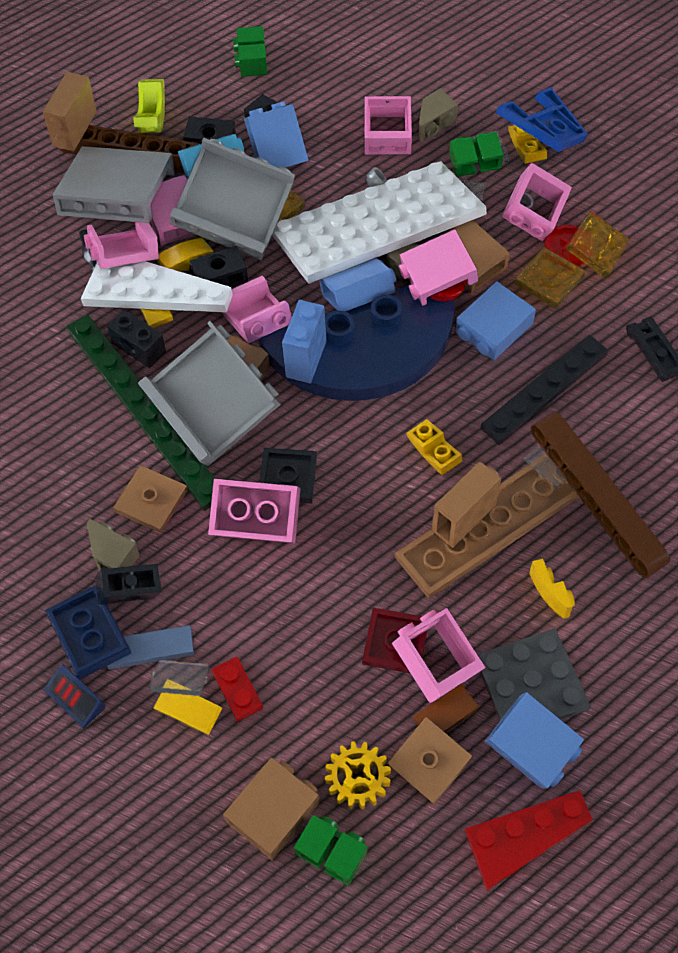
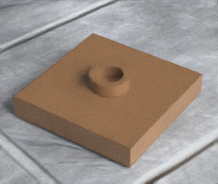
M140 465L114 505L113 510L121 516L162 533L187 493L188 487L183 483Z
M425 717L387 764L433 804H436L472 760L473 756Z

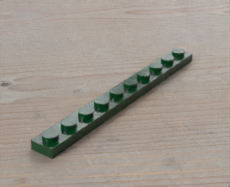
M87 314L67 325L69 334L182 483L187 485L188 491L204 511L209 509L212 503L215 477L197 459L138 384L139 379L91 317Z

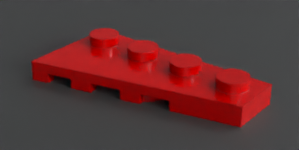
M579 790L465 828V834L486 891L517 872L533 859L535 860L544 854L545 851L557 843L559 844L592 821V817Z

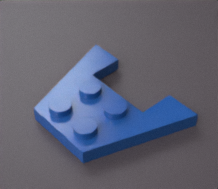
M552 87L539 91L535 97V100L546 108L545 110L528 115L517 104L510 101L499 105L495 112L558 152L584 142L588 136V133Z

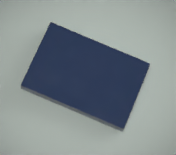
M96 585L45 610L79 680L131 654V650L107 604L98 605Z

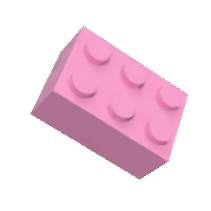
M214 479L208 535L295 543L301 489L298 486Z

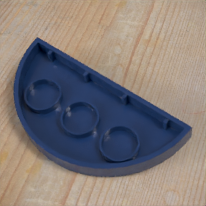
M410 285L395 290V293L378 296L373 301L351 310H335L326 313V344L311 383L286 377L282 341L288 326L260 338L259 347L268 353L269 364L283 378L304 391L325 398L346 401L381 398L413 385L423 378L441 359L451 338L454 320V300L444 302L427 297V304L422 306L419 299L414 300L409 290Z

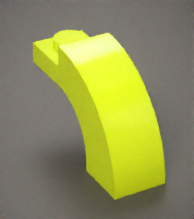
M141 79L138 82L139 107L138 113L133 117L134 127H138V133H160L163 130L165 113L164 79Z

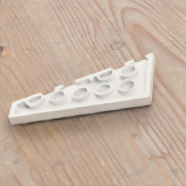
M146 261L100 269L97 263L83 292L81 301L83 306L227 312L233 293L229 286Z

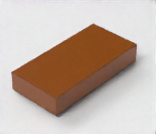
M460 684L414 715L413 719L419 726L424 718L427 717L446 733L476 712L479 706L464 686Z

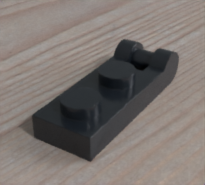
M651 316L642 319L641 323L637 324L634 322L626 326L629 338L634 339L661 382L678 376V354Z

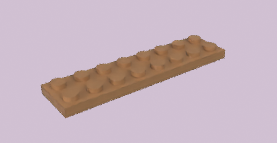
M545 454L500 484L497 504L453 548L431 529L397 551L395 558L426 597L430 599L577 500L579 496L547 454Z

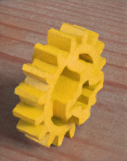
M352 741L351 749L347 750L341 745L339 756L334 753L330 755L331 761L334 764H326V772L330 773V775L325 776L326 784H333L329 788V794L335 795L338 793V804L347 800L349 809H352L355 803H359L361 810H364L365 802L367 801L373 806L377 804L376 795L385 797L386 791L383 787H390V779L384 776L391 774V768L383 766L387 762L385 755L377 757L378 747H374L369 751L367 750V742H364L361 748H357L356 743ZM354 757H361L360 759L351 760ZM373 765H375L378 771V780L370 772ZM338 771H341V774L346 778L342 786L338 781ZM363 772V778L358 776L356 779H353V773ZM366 791V793L354 794L355 792Z

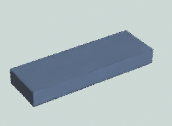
M191 626L123 636L131 650V654L109 664L107 667L110 670L193 656L195 654Z

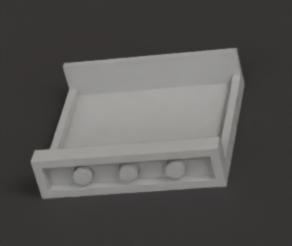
M203 138L201 151L177 207H174L171 212L170 224L229 248L237 245L239 252L262 261L293 186L295 174H292L285 167L280 166L277 168L272 166L263 158L250 157L238 148L230 149L225 147L218 140Z
M82 146L52 194L57 215L150 223L152 219L150 204L165 175H175L172 153Z
M211 321L207 323L211 329L152 380L145 376L138 382L197 459L206 466L212 464L281 405L275 398L279 394L269 382L264 385L259 379L262 373L253 363L248 365L243 358L247 356L237 344L234 346L230 344L227 339L231 336L221 324L216 327Z

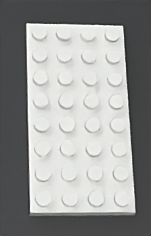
M440 161L419 170L410 171L408 174L398 178L389 179L384 184L368 187L361 192L347 195L340 200L302 212L300 215L287 220H281L277 223L272 236L308 284L484 216L487 212L486 206Z

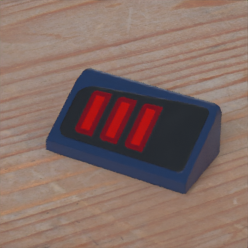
M64 664L58 668L44 689L83 729L105 709L103 702Z

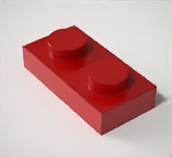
M237 656L211 669L237 722L263 709V705Z

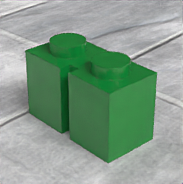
M263 26L236 28L237 38H233L234 52H239V54H234L235 67L240 68L241 77L268 75Z
M497 132L481 133L476 135L475 139H472V137H459L450 141L449 156L456 177L476 174L477 170L474 163H478L481 173L502 168L504 154Z
M313 815L294 846L295 855L319 869L334 842L337 841L324 864L326 868L324 872L349 886L367 855V846L364 844L365 840L351 831L348 834L341 833L337 829L338 824L326 816H322L320 819Z

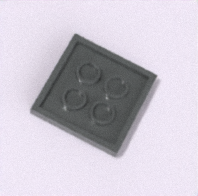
M556 628L477 654L485 666V669L480 671V674L499 720L503 718L517 698L525 692L530 694L560 720L589 711L591 707Z

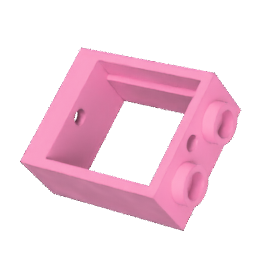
M411 96L365 97V155L411 154ZM370 117H405V131H370Z
M531 162L520 175L502 217L533 237L543 241L554 230L572 187ZM526 188L554 204L548 220L520 204Z
M447 608L439 613L435 609L420 618L422 623L414 626L413 623L406 625L398 631L400 637L392 642V645L429 703H432L485 669L482 661ZM432 627L436 628L461 667L459 671L440 683H437L411 642L412 639Z

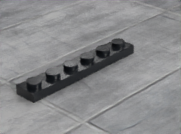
M588 335L482 422L480 429L498 445L502 444L605 358L608 349L591 335Z

